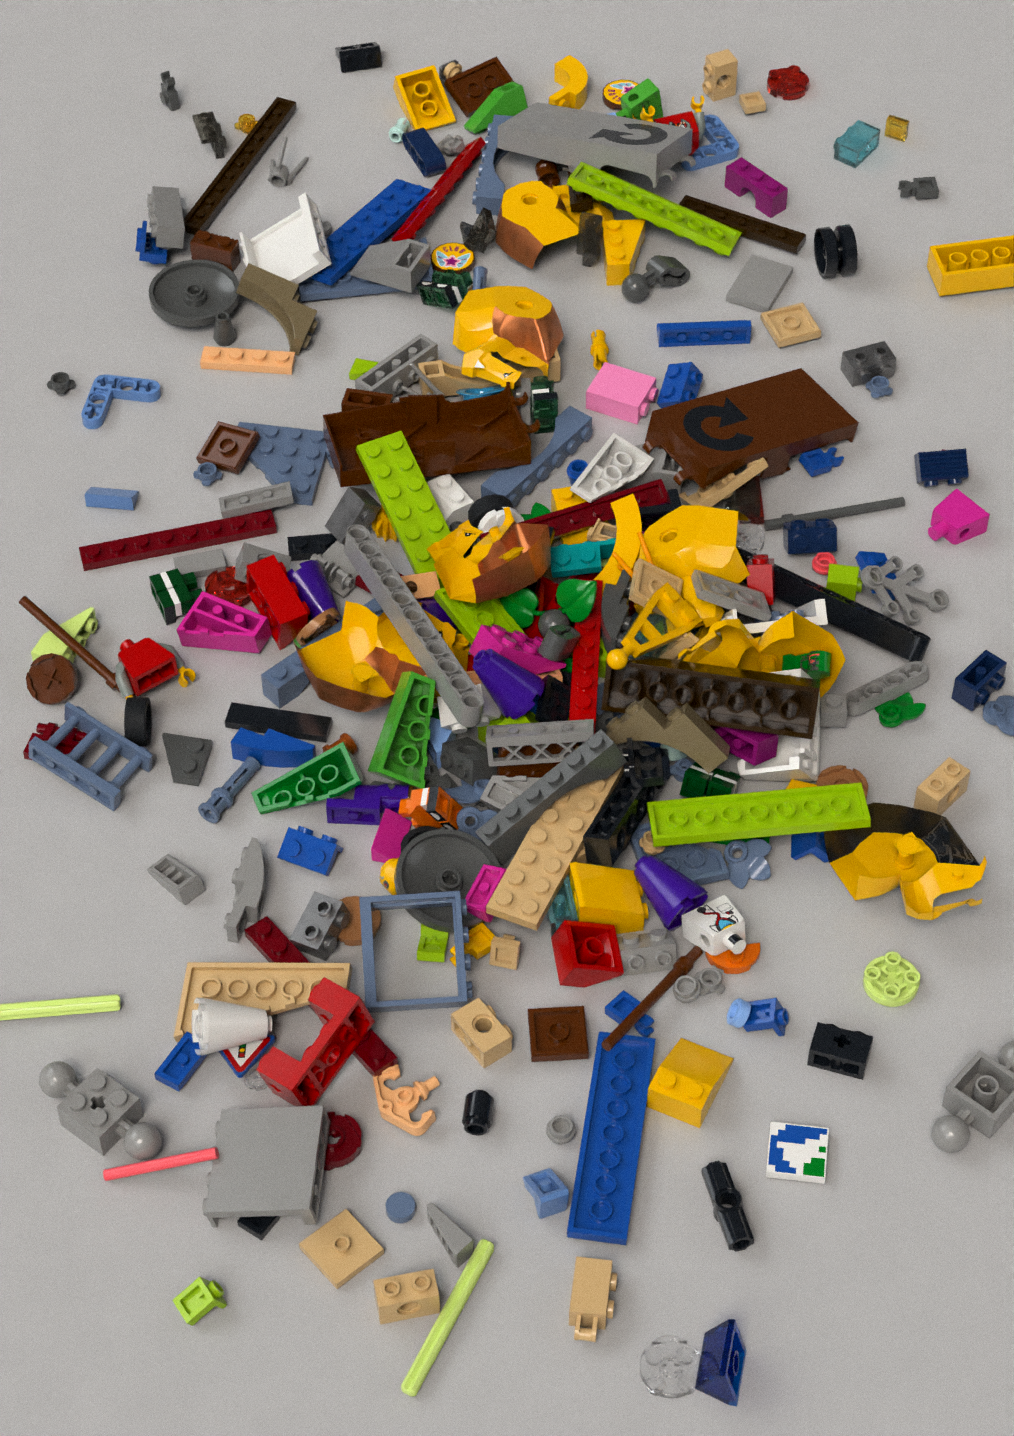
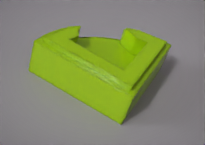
M356 358L349 372V379L356 380L376 366L378 362Z

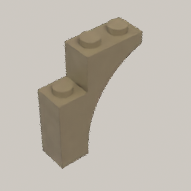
M248 263L236 293L258 303L276 318L288 338L289 351L295 352V355L298 356L301 348L306 349L311 339L308 333L313 334L318 321L314 320L317 310L297 302L300 296L296 294L299 287L298 284Z
M645 696L639 702H632L626 708L624 715L620 718L614 717L606 726V735L616 745L627 742V738L631 737L633 741H650L668 745L691 757L708 774L728 759L730 746L688 703L681 708L675 707L665 717Z

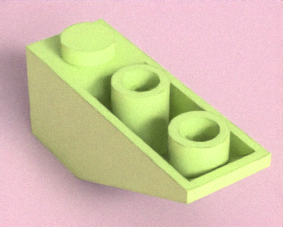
M90 607L59 626L85 647L87 639L97 629L98 620L96 619L94 608ZM51 631L43 634L31 651L33 661L41 655L53 653L64 656L73 663L77 655Z

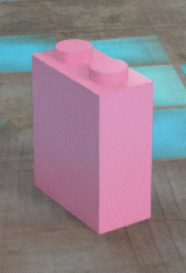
M605 362L586 391V409L638 425L642 416L645 417L647 415L650 403L655 402L659 392V389L656 388L657 378Z

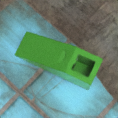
M512 81L494 89L465 123L464 129L475 134L482 133L486 130L485 128L488 127V124L492 123L494 115L515 116L528 108L523 85Z

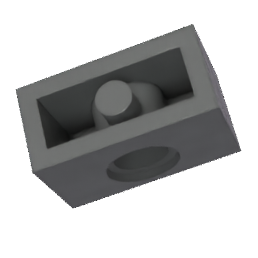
M469 737L442 743L441 767L473 786L476 780L491 779L492 775H497V766L489 767L487 748ZM493 752L494 758H498V754Z

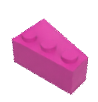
M204 591L201 592L176 629L182 646L260 653L272 635L267 617Z

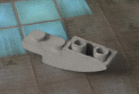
M253 837L249 846L244 847L239 868L234 869L232 884H235L236 893L233 899V909L231 913L226 914L224 920V929L227 930L228 941L239 943L247 922L256 923L260 920L265 902L266 881L263 856L258 839Z

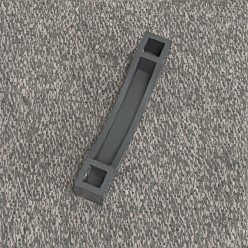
M600 729L475 831V833L502 865L517 852L531 825L535 824L543 812L557 799L583 784L607 779L627 761L616 744Z

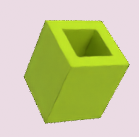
M829 563L826 588L855 601L856 592H861L862 590L861 577H858L859 567Z

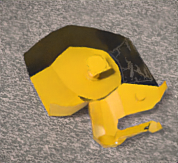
M873 802L867 805L871 818L870 827L824 832L829 863L855 901L880 896L895 888H900L906 914L921 920L936 919L942 912L964 904L969 906L982 904V899L976 901L971 898L958 903L933 907L934 899L941 894L972 888L976 882L981 880L987 864L984 856L982 863L979 865L946 817L907 806Z

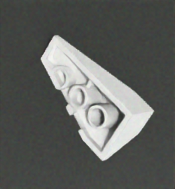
M613 433L571 486L570 491L587 502L592 503L642 476L654 458Z

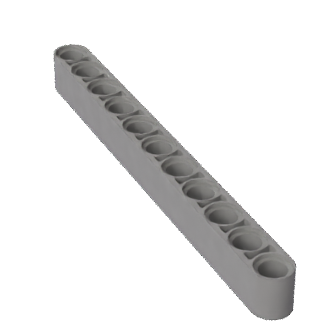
M358 524L349 526L344 546L346 556L428 678L435 680L436 690L456 720L465 727L477 726L481 719L484 704L483 696L370 531Z

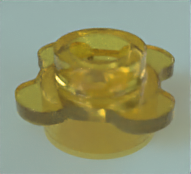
M243 114L239 116L238 123H235L234 126L235 129H240L243 133L249 134L258 121H255V117L251 114Z

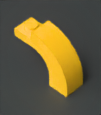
M568 55L555 63L554 81L564 88L549 97V104L580 109L587 99L588 74L581 62Z

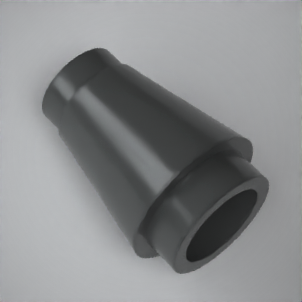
M227 312L216 314L213 338L220 346H229L236 338L235 330Z

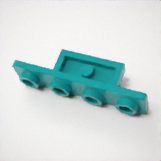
M616 538L597 542L585 541L572 545L561 544L551 547L552 577L601 572L602 559L611 557Z

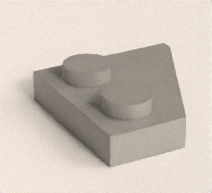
M492 775L480 797V801L501 811L540 778Z

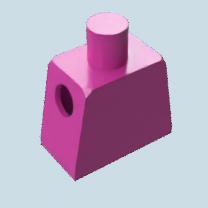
M955 489L934 508L928 534L934 541L944 537L950 543L957 545L985 533L990 514L960 490Z

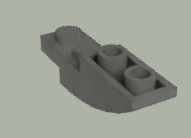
M624 569L617 584L606 583L603 591L600 631L607 653L613 649L623 648L621 641L626 635L625 632H628L632 625V617H629L628 606L632 578Z

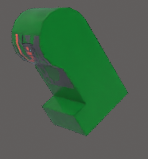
M818 650L796 656L793 654L783 655L782 671L801 668L812 679L827 678L830 676L832 655L829 652Z

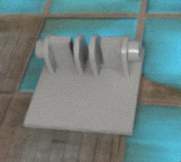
M336 540L322 555L313 554L310 560L319 562L330 589L344 598L356 586L355 579L359 574L344 552L345 545Z

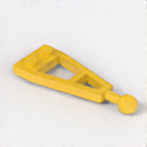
M667 582L648 599L621 641L624 647L622 649H613L608 653L606 658L607 664L614 670L623 669L630 655L637 658L673 642L685 633L688 634L703 619ZM655 605L677 629L661 635L647 620ZM639 630L649 640L642 645L634 639Z

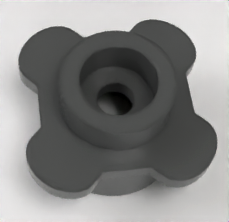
M65 372L53 374L51 381L47 383L48 389L55 390L58 395L65 394L69 388L75 386V381L70 380L69 375Z

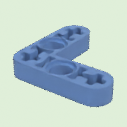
M704 116L706 125L704 136L711 144L698 147L690 155L696 161V165L690 167L688 161H683L681 166L684 170L695 171L738 157L739 143L717 116Z
M107 374L96 377L81 413L84 427L87 429L101 427L113 399L148 403L159 400L161 397L159 383L150 379ZM127 386L133 387V389L128 391L122 390V388ZM96 400H104V402L100 404L93 403Z

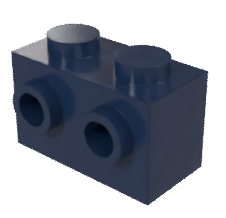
M819 518L815 521L792 520L791 522H784L783 546L788 554L837 551V527L832 520L827 518Z
M985 650L955 678L951 699L972 712L979 705H984L988 701L990 694L995 690H1000L1004 685L1007 662Z

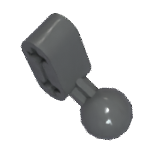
M657 255L648 261L645 274L634 273L628 275L622 282L621 291L627 300L638 302L645 299L649 293L650 285L655 281L662 285L682 286L688 281L690 271L674 257Z
M550 609L540 616L538 629L544 639L538 648V652L551 661H561L568 659L575 648L581 634L576 629L570 627V620L567 614H563L561 610Z

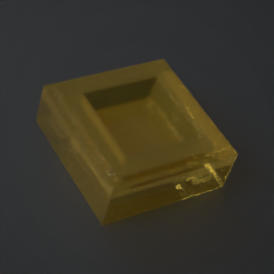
M889 115L886 120L885 136L905 142L908 135L909 121Z

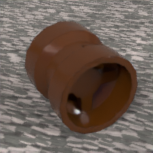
M542 159L536 164L535 171L538 181L547 184L552 183L553 186L559 184L560 177L555 162Z

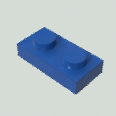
M186 1032L154 1073L155 1080L180 1092L207 1056H198L195 1053V1049H200L199 1042H193L191 1033Z

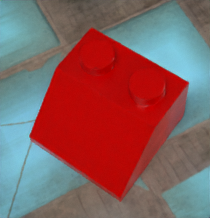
M564 920L551 937L559 983L562 986L585 988L622 976L624 973L614 925Z

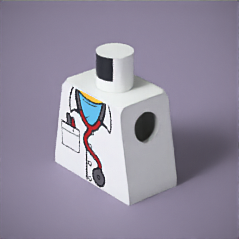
M725 895L681 916L683 937L712 956H717L727 950H731L734 954H739L746 947L744 918Z

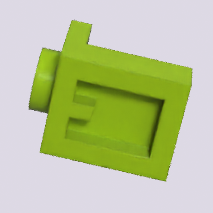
M200 1276L172 1300L186 1323L191 1326L215 1306L221 1309L227 1306L226 1301L222 1297L225 1294L222 1287L215 1280L209 1281Z

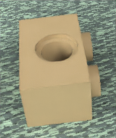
M729 49L712 53L705 57L702 88L704 93L713 102L736 94L738 60Z
M948 757L917 787L914 808L942 815L967 791L971 771L951 757Z
M479 997L451 1013V1030L483 1068L512 1052L513 1035L506 1024L502 1025L498 1021L493 1008L490 1005H485Z
M434 1269L373 1280L380 1325L440 1313L439 1292Z

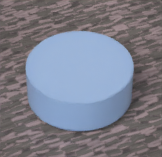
M741 998L734 1000L727 1013V1023L736 1028H741L749 1017L750 1003Z

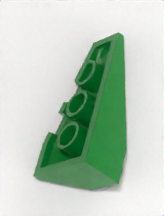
M342 742L251 792L259 813L262 815L340 796L363 782L364 776L356 758L345 743Z

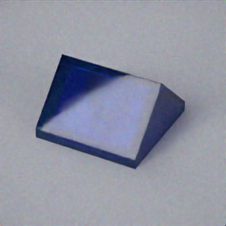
M728 1319L705 1332L695 1383L696 1390L731 1406H737L747 1352L735 1319Z

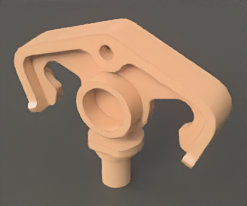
M398 1064L388 1067L380 1076H373L381 1118L414 1136L423 1135L432 1123L436 1121L435 1112L431 1109L423 1113L421 1120L418 1122L411 1121L409 1116L410 1113L416 1110L419 1097L425 1101L429 1092L440 1086L435 1076L424 1082L416 1080L413 1082L414 1087L402 1086L395 1090L386 1087L384 1082L388 1079L396 1080L401 1077Z

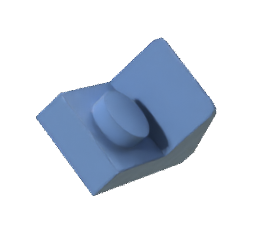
M551 1168L523 1177L525 1188L534 1198L539 1219L567 1209L568 1188Z

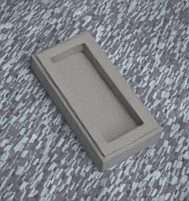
M222 549L173 558L175 569L178 568L181 575L194 572L197 578L227 572Z

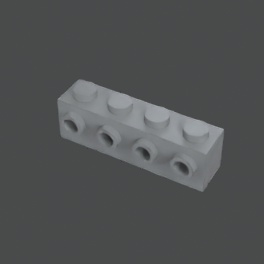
M152 186L151 194H147L151 238H155L156 247L162 249H183L185 226L179 188Z
M419 334L355 380V388L358 390L393 394V397L403 391L401 386L408 387L419 380V376L410 367V362H413L418 367V363L438 360L437 343Z

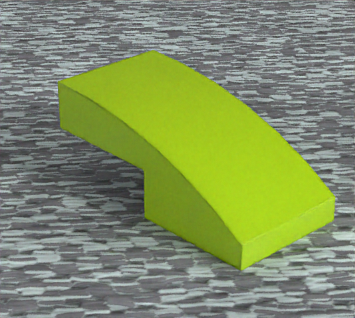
M421 924L417 960L445 962L450 932L434 930Z

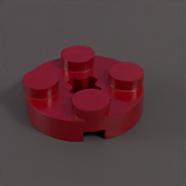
M327 1112L330 1119L328 1136L333 1138L339 1137L340 1139L336 1144L327 1143L325 1171L349 1164L362 1151V1134L359 1124L351 1116L344 1114L345 1117L335 1115V1112Z

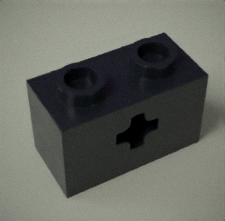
M817 1022L809 1049L807 1065L863 1080L871 1053L873 1036L866 1035L860 1031L839 1028L834 1024Z

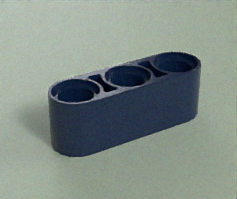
M419 128L402 134L406 151L424 177L446 171L444 156L425 128Z

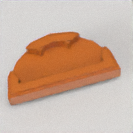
M760 943L746 944L745 949L739 954H734L731 950H727L717 956H712L705 951V956L709 964H714L717 968L724 970V973L740 974L749 971L751 966L759 959Z

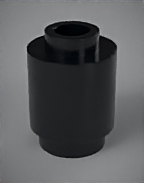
M474 1090L465 1097L462 1124L464 1125V1130L471 1135H484L491 1126L494 1099L486 1091Z

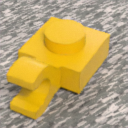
M481 923L468 931L469 943H464V954L473 955L476 960L490 953L491 941L493 936H495ZM454 946L450 949V952L454 955L450 958V961L456 967Z

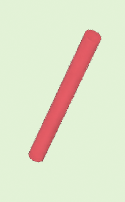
M217 1147L104 1169L103 1176L105 1181L214 1160L219 1158V1152Z

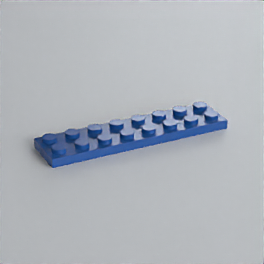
M400 179L394 180L326 238L332 264L312 275L309 279L330 286L333 285L357 264L370 245L380 244L403 224L432 189Z
M599 1031L567 1227V1237L626 1245L656 1039L625 1035L610 1051H606L601 1044L611 1033Z

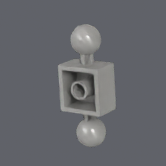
M1010 1041L1003 1046L999 1054V1063L979 1050L946 1087L942 1106L954 1115L943 1116L933 1125L932 1139L940 1150L948 1153L962 1150L969 1141V1126H972L990 1139L1014 1112V1041Z
M54 1061L42 1069L39 1076V1084L42 1091L52 1098L66 1097L57 1106L61 1126L99 1154L104 1156L121 1138H124L126 1152L134 1159L147 1160L158 1153L162 1142L160 1132L150 1123H137L143 1117L140 1098L98 1068L80 1085L76 1082L74 1069L65 1062Z

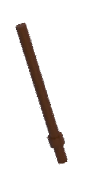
M23 596L20 599L19 604L103 677L106 680V684L113 691L117 690L120 693L115 681V673H112L27 596Z
M694 946L686 956H681L673 964V969L602 1042L601 1045L606 1051H610L671 988L679 977L687 975L693 969V963L703 954L702 949Z

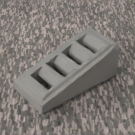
M166 854L147 869L148 873L184 905L190 903L205 890L200 876L169 854ZM171 866V868H170L169 870H167L164 874H162V872H164L166 869H168V868Z
M430 1202L427 1205L428 1222L454 1265L459 1268L474 1252L473 1238L440 1208Z

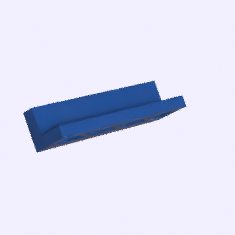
M751 320L657 323L656 329L659 347L750 344L752 326Z

